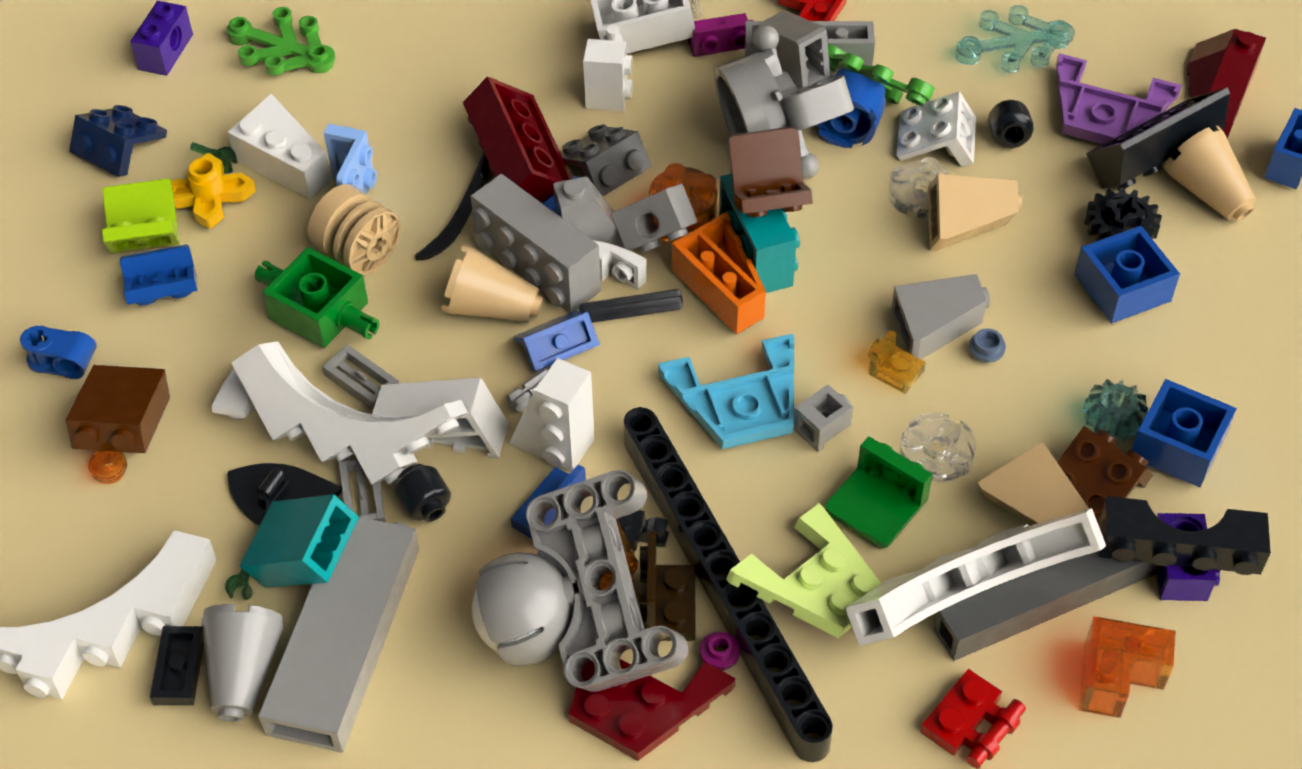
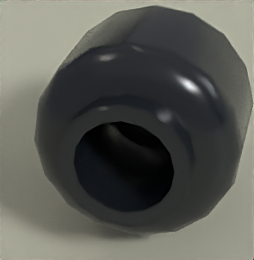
M1011 99L1001 101L989 113L988 126L992 138L1001 147L1017 148L1027 143L1034 131L1033 120L1026 105L1020 101Z
M414 464L403 470L398 476L394 493L410 519L431 522L437 520L445 513V507L451 499V491L435 467Z

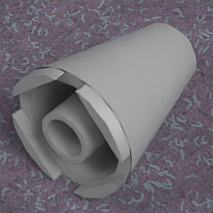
M235 604L213 605L204 610L202 629L211 711L218 713V719L222 721L241 722L243 721V716L251 715L283 631V617L273 610L249 605L248 612L234 611Z

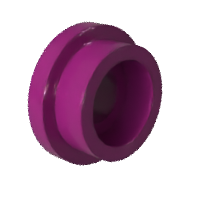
M714 632L702 640L700 656L703 662L705 661L725 671L738 661L740 645L731 634ZM724 647L727 650H725L724 652H717L713 648Z

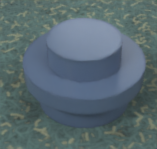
M989 328L979 330L971 338L969 344L972 356L979 361L988 363L1000 360L1006 349L1002 335L998 331Z

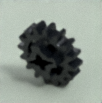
M1120 187L1118 193H1114L1108 188L1106 189L1105 196L1096 193L1094 201H1089L1084 225L1089 226L1088 235L1097 234L1096 241L1138 226H1142L1152 239H1156L1161 226L1162 215L1157 214V204L1148 205L1150 200L1148 195L1139 198L1137 197L1138 190L1135 189L1131 194H1127L1124 187Z

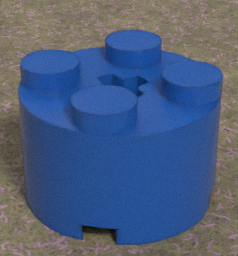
M842 68L831 77L844 75L854 110L817 124L819 128L818 133L824 140L839 147L852 148L853 144L862 143L861 146H863L874 137L886 105L885 87L881 83L873 81L862 74Z

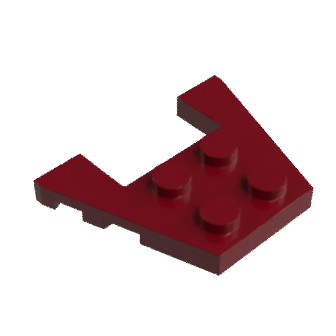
M620 659L622 669H626L631 665ZM593 661L588 662L583 667L582 678L585 682L594 675L595 666ZM704 661L683 692L677 691L650 675L598 692H590L576 687L568 713L569 722L639 761L678 732L679 726L694 715L699 716L710 708V703L719 696L729 694L735 687L736 678Z

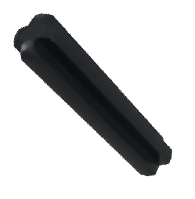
M679 289L581 303L579 311H587L591 322L595 323L680 310L683 308V298Z

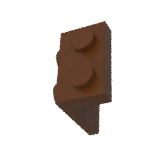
M784 127L735 134L729 138L728 145L734 204L742 214H747L748 217H761L767 215L768 210L781 208L783 212H795L801 210L802 205L813 204L812 190L803 182L799 132L796 128Z
M1083 426L1057 463L1088 508H1092L1100 528L1099 518L1106 496L1127 498L1137 484L1145 488L1153 475L1146 467L1149 462L1131 449L1126 454L1115 447L1117 440L1105 431L1098 428L1096 433Z

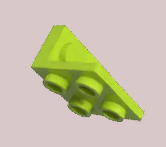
M169 178L107 186L102 189L107 228L102 229L103 242L111 254L180 244L173 186Z

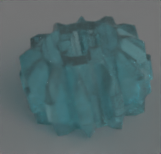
M1106 379L1102 386L1094 385L1090 390L1088 398L1085 399L1083 409L1086 414V425L1094 426V433L1100 428L1113 438L1118 436L1125 442L1130 434L1137 435L1138 429L1148 412L1146 395L1137 394V385L1131 387L1124 386L1123 379L1117 384H1113L1109 379Z

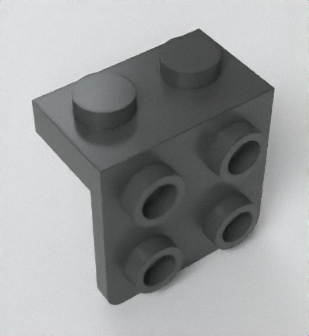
M605 124L597 125L588 131V135L584 138L565 143L562 146L563 150L560 151L562 159L566 164L582 167L585 177L587 176L602 196L652 167L638 131L623 129V127L614 128L607 127Z

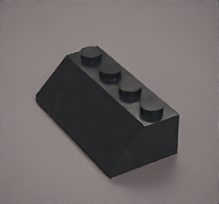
M1228 87L1191 97L1087 152L1086 155L1101 188L1106 189L1116 186L1117 191H1119L1120 187L1128 188L1136 183L1134 177L1143 174L1145 177L1161 170V163L1169 157L1175 161L1181 154L1177 148L1193 135L1208 127L1213 132H1215V126H1219L1223 130L1225 128L1230 97Z

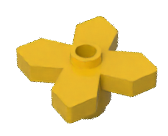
M206 153L201 158L191 162L187 172L188 179H174L171 181L175 208L194 206L195 220L208 229L213 228L224 219L222 202H244L256 192L253 179L241 172L224 175L222 160L210 153Z

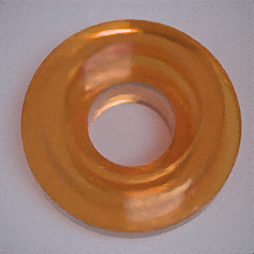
M98 451L91 457L88 469L95 480L103 484H113L121 480L125 475L127 460L122 452Z

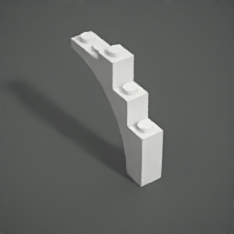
M278 341L258 344L231 362L272 440L288 437L289 441H293L307 434L321 462L337 459L338 463L356 455L371 485L386 480L388 485L397 482L398 476L403 470L418 462L413 453L430 444L427 439L436 432L438 436H442L456 429L459 426L456 420L468 413L462 400L443 404L422 415L413 417H382L359 412L333 400L313 386L293 365Z
M1092 508L1031 526L1025 524L994 533L975 547L940 556L922 570L887 579L845 609L859 646L894 638L928 616L979 592L1036 570L1100 551L1106 544Z
M174 530L158 555L140 574L111 596L83 611L54 621L22 627H0V670L9 674H18L24 689L33 696L45 698L49 695L63 699L84 659L99 667L107 664L121 668L141 628L149 634L161 636L163 626H184L217 561L210 539Z

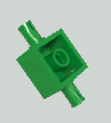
M309 247L285 270L272 265L268 261L261 262L262 266L258 265L254 276L256 281L268 286L262 293L270 320L324 349L346 327L368 340L372 338V334L375 335L377 333L379 319L361 311L368 304L362 274Z

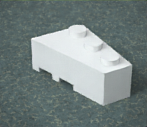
M482 378L381 385L372 412L373 415L382 417H413L422 415L443 404L462 400L468 413L456 420L459 426L445 435L438 436L436 432L427 439L430 444L425 448L431 449L432 443L454 446L453 452L465 454L466 448L488 451L487 456L492 458L500 457L509 425Z

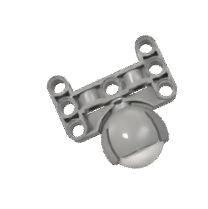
M615 470L540 495L529 503L526 510V519L529 523L534 548L539 550L537 555L515 552L491 560L479 570L480 577L477 581V588L472 601V618L477 633L485 644L496 651L506 663L516 666L536 664L550 658L560 650L567 681L575 687L590 692H598L675 668L683 663L688 654V643L685 637L662 625L644 629L616 522L617 518L635 513L645 504L647 490L642 482L627 471ZM630 483L631 490L629 495L623 500H618L617 494L621 486ZM588 496H592V507L587 512L581 513L580 506L582 501ZM555 508V519L552 523L544 525L545 514ZM611 571L613 574L612 584L607 589L601 590V577ZM670 637L672 649L668 655L660 657L658 645L662 639ZM631 649L633 652L632 664L628 668L622 669L620 657L624 651ZM593 661L595 666L594 675L585 682L582 678L583 667L588 662Z

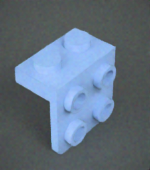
M328 123L323 134L333 179L336 180L337 186L342 184L353 185L367 194L369 189L374 188L377 180V171L373 169L372 164L373 149L372 146H369L367 132Z

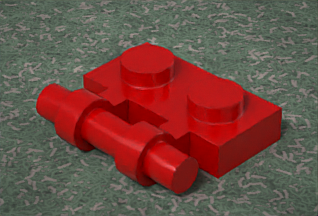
M968 668L923 722L920 733L953 756L965 745L972 750L966 757L967 762L972 767L979 769L986 759L992 760L1000 750L998 744L1005 735L1012 734L1020 725L1019 718L1025 712L1026 707L1017 699H1013L1007 708L997 706L996 704L1001 699L1002 691ZM984 719L992 724L986 734L976 731Z

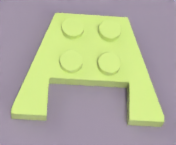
M818 503L799 517L794 527L821 549L818 553L785 579L779 577L757 557L750 554L730 569L726 581L738 588L743 583L758 591V598L769 604L776 600L794 609L793 616L840 638L852 627L845 608L880 585L881 582L824 507Z

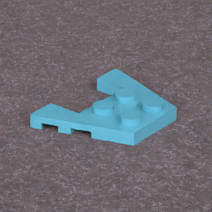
M793 334L762 340L761 350L770 369L767 371L700 385L691 359L686 357L659 363L658 373L660 378L722 449L791 434L794 428Z

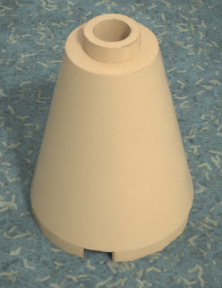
M1215 126V132L1208 127L1193 135L1177 148L1181 154L1175 161L1171 157L1167 159L1164 169L1168 175L1227 220L1235 218L1237 221L1243 220L1255 209L1252 206L1256 201L1253 191L1224 132L1219 126Z
M465 244L462 246L460 251L466 252L464 260L457 258L444 294V297L450 299L449 306L442 305V312L525 322L529 321L530 316H538L543 297L538 296V287L476 249Z

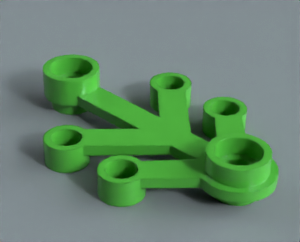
M278 7L272 12L274 24L279 27L282 37L253 28L252 24L244 17L231 19L227 26L230 42L234 45H245L238 50L240 63L244 66H253L257 62L265 61L266 71L272 76L281 75L285 71L306 66L314 73H325L333 67L335 52L330 46L321 44L318 35V21L314 16H305L299 20L300 32L307 37L309 47L297 42L291 25L293 22L291 10L287 7ZM255 41L270 47L257 50L256 47L246 44ZM290 54L296 55V57L285 60L282 57Z
M828 44L830 71L835 72L837 68H847L854 73L862 74L873 81L881 83L885 87V100L893 104H899L904 94L903 92L907 93L905 98L916 105L923 106L925 102L930 101L935 90L931 84L918 78H911L908 85L891 79L894 72L889 68L879 64L875 66L863 65L864 60L851 53H845L840 48Z

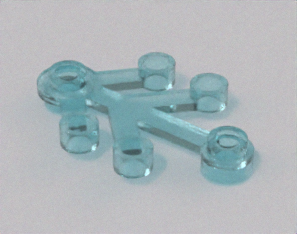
M1023 5L1012 6L1009 11L1008 20L1013 25H1024L1036 31L1029 32L999 20L997 12L985 10L980 14V28L1005 36L980 41L974 36H965L957 44L956 59L962 64L974 65L980 61L981 53L1014 47L1012 51L1005 52L1002 55L1000 64L1003 71L1014 73L1019 70L1020 62L1034 43L1044 42L1042 46L1033 48L1030 62L1036 67H1046L1054 50L1067 47L1073 40L1075 31L1070 24L1063 20L1045 22L1028 15L1029 11Z

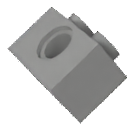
M683 184L667 188L611 213L625 249L630 251L639 247L641 253L660 246L659 239L667 236L670 242L687 235L686 227L698 222ZM653 215L657 218L658 226L654 223Z

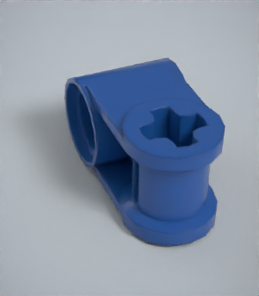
M45 326L30 327L20 337L22 348L28 352L26 361L32 371L60 375L70 379L83 377L97 348L95 340L83 332L65 331Z

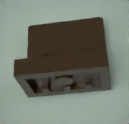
M648 532V546H640L639 605L643 625H647V628L662 625L680 633L685 637L686 641H695V565H656V532ZM666 637V638L662 639L661 641H672V640H671L670 637Z

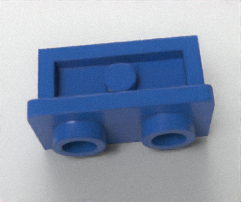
M188 244L122 256L120 258L127 305L133 303L148 305L155 302L158 298L169 296L172 298H183L194 291H198L197 274Z

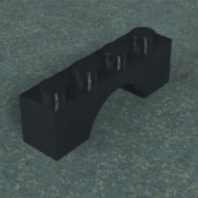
M1106 496L1099 518L1100 531L1106 544L1100 550V557L1111 558L1119 562L1139 561L1154 563L1158 566L1176 565L1194 567L1202 571L1214 569L1232 571L1241 575H1261L1271 554L1268 513L1227 509L1223 518L1213 527L1201 531H1185L1174 528L1159 519L1150 508L1147 500Z

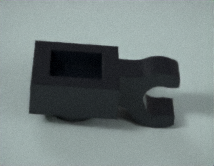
M641 510L616 519L624 549L636 551L639 542L648 543V532H656L657 547L666 546L669 532L666 531L668 520L659 517H652L646 520L645 511Z

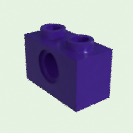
M156 1L130 41L138 70L165 76L169 74L193 36L186 6Z

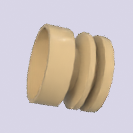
M342 184L332 188L317 203L309 218L307 233L309 241L316 248L328 256L334 257L340 264L362 275H367L382 266L393 253L399 241L401 223L400 218L393 211L385 208L381 203L373 201L366 193L353 185Z

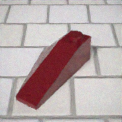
M1232 29L1197 43L1187 65V75H1189L1190 82L1188 88L1189 96L1195 97L1228 87L1230 97L1225 128L1222 130L1227 139L1257 68L1266 41V37L1238 29Z

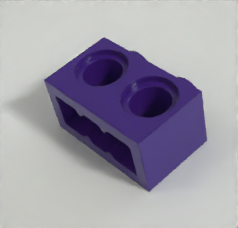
M1157 514L1159 519L1177 529L1185 531L1207 529L1205 514ZM1170 565L1159 566L1156 573L1160 600L1208 601L1213 587L1218 586L1220 582V570L1214 569L1202 571L1194 567Z

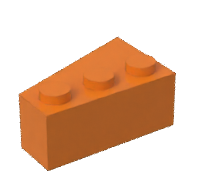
M728 212L672 243V271L732 331L739 334L764 319L766 290L751 259L747 258L742 248V241L739 235H736L733 230Z

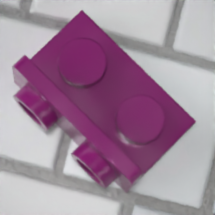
M746 13L694 21L693 38L688 39L693 56L697 57L744 49L745 21L754 20H748Z

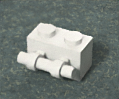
M610 25L606 28V35L603 40H587L583 60L586 109L624 112L626 99L632 98L633 80L628 79L627 75H631L633 57L632 55H627V42L623 41L622 36L619 34V27L616 25Z

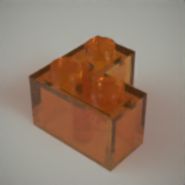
M1093 616L1085 640L1079 711L1120 718L1129 697L1130 684L1164 690L1174 666L1176 631Z

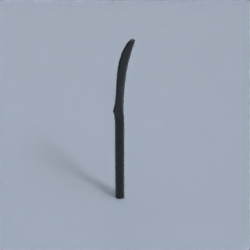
M484 151L454 216L444 230L415 255L416 261L430 259L442 253L461 233L472 212L471 195L483 187L490 171L489 161Z

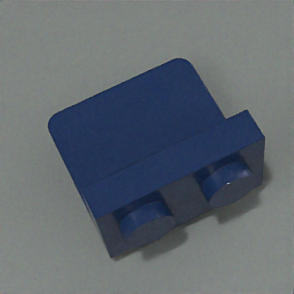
M115 105L112 109L106 110L92 109L89 113L75 115L69 152L118 177L128 175L133 144L166 138L167 130L157 125L158 122L154 119L134 114L133 110L127 106Z

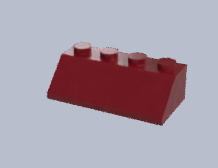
M487 76L462 102L468 114V121L473 126L479 139L478 144L484 150L489 161V169L495 177L503 174L541 203L546 202L554 195L553 183L573 179L565 161L562 159L559 148L534 95Z

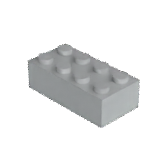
M503 174L498 175L471 195L472 218L475 228L474 238L479 248L484 252H490L499 259L508 270L512 269L523 279L538 287L552 304L557 307L561 306L571 313L578 310L581 303L588 302L601 292L599 245Z

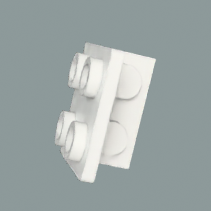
M960 91L926 102L923 106H911L900 112L896 154L900 161L946 147L948 154L954 156L961 167L974 164L976 116Z

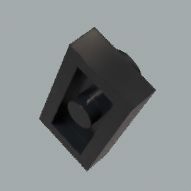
M163 626L150 693L153 705H194L204 648L202 626Z

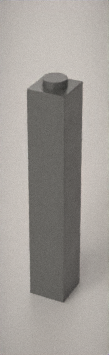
M1100 551L1086 554L1014 578L938 611L934 631L953 661L1151 577L1157 573L1159 566L1148 562H1119L1111 558H1101Z

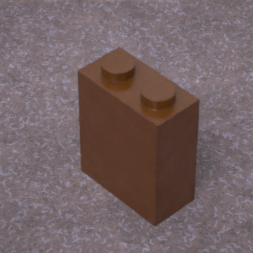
M93 365L66 418L72 449L146 453L170 399L165 369Z

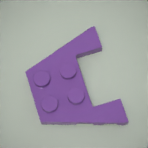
M1058 54L1056 74L1062 134L1104 144L1166 111L1179 97L1182 85L1153 78L1146 99L1080 83L1087 60Z

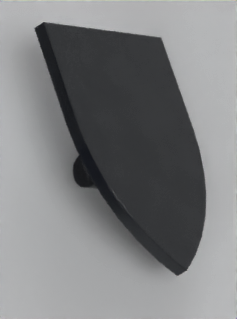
M254 464L228 472L230 491L240 511L258 526H260L268 508L274 501L332 494L338 497L342 492L341 486L306 470L286 464Z

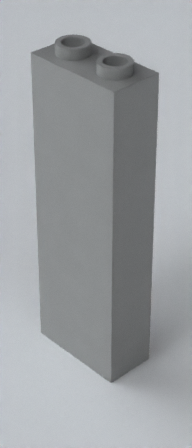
M358 515L359 519L328 583L312 584L258 715L266 736L343 753L419 552L415 528L400 522L391 524L373 520L365 515Z

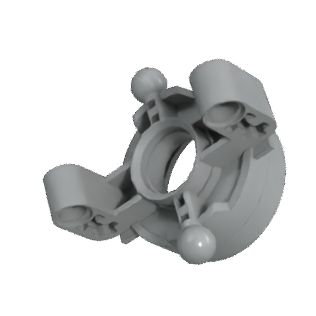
M763 25L757 28L753 35V44L759 52L714 69V81L720 107L730 136L784 127L796 128L799 132L803 179H809L817 174L819 161L806 148L801 129L849 113L854 110V106L844 75L834 76L799 89L794 84L790 75L786 71L782 72L776 50L779 42L778 32L772 26Z

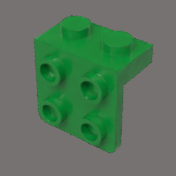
M868 436L860 445L857 468L827 501L825 510L833 519L880 548H887L928 501L933 474L928 472L921 464L912 462L898 454L889 445L880 443Z

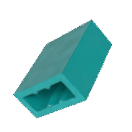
M334 494L274 501L268 508L239 566L265 588L328 583L359 516Z

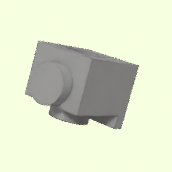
M826 385L795 407L793 429L819 452L823 449L824 443L851 425L853 407L847 397L843 394H838L833 388Z

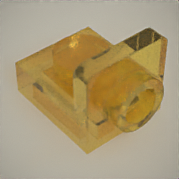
M889 330L882 340L876 339L869 349V375L906 394L924 372L926 362L895 346L897 333Z

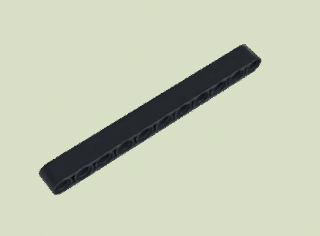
M643 407L631 409L624 417V444L626 450L661 513L668 520V525L690 565H695V574L729 634L737 639L740 645V655L794 752L804 761H821L830 750L833 724L763 600L757 597L758 592L743 583L738 588L726 581L727 576L721 577L716 575H728L730 569L740 563V560L655 413ZM701 544H709L710 546H700V545H701ZM743 604L746 607L738 608L732 605ZM760 635L764 638L758 640L753 639L750 636ZM779 667L782 671L773 672L768 670V668ZM794 699L800 701L801 704L790 705L786 701ZM810 732L816 733L821 738L810 739L805 734Z

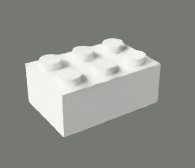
M590 0L600 40H603L606 35V28L608 26H618L619 34L622 36L623 41L627 42V54L693 38L695 25L689 0Z

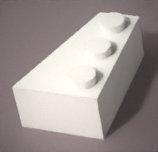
M272 94L228 131L235 161L309 200L331 181L325 150Z
M557 358L534 390L509 444L544 459L554 467H563L572 471L595 440L591 372Z

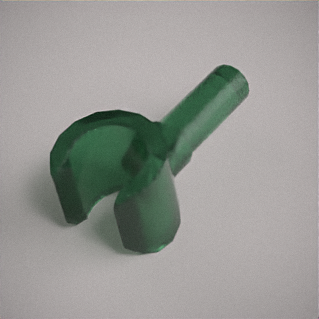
M192 142L190 150L203 155L210 153L222 160L224 173L233 172L231 162L238 163L236 154L231 147H222L215 150Z
M242 568L237 575L229 577L225 583V589L230 599L233 598L235 589L240 586H244L242 589L244 600L250 599L253 595V590L248 582L250 575Z

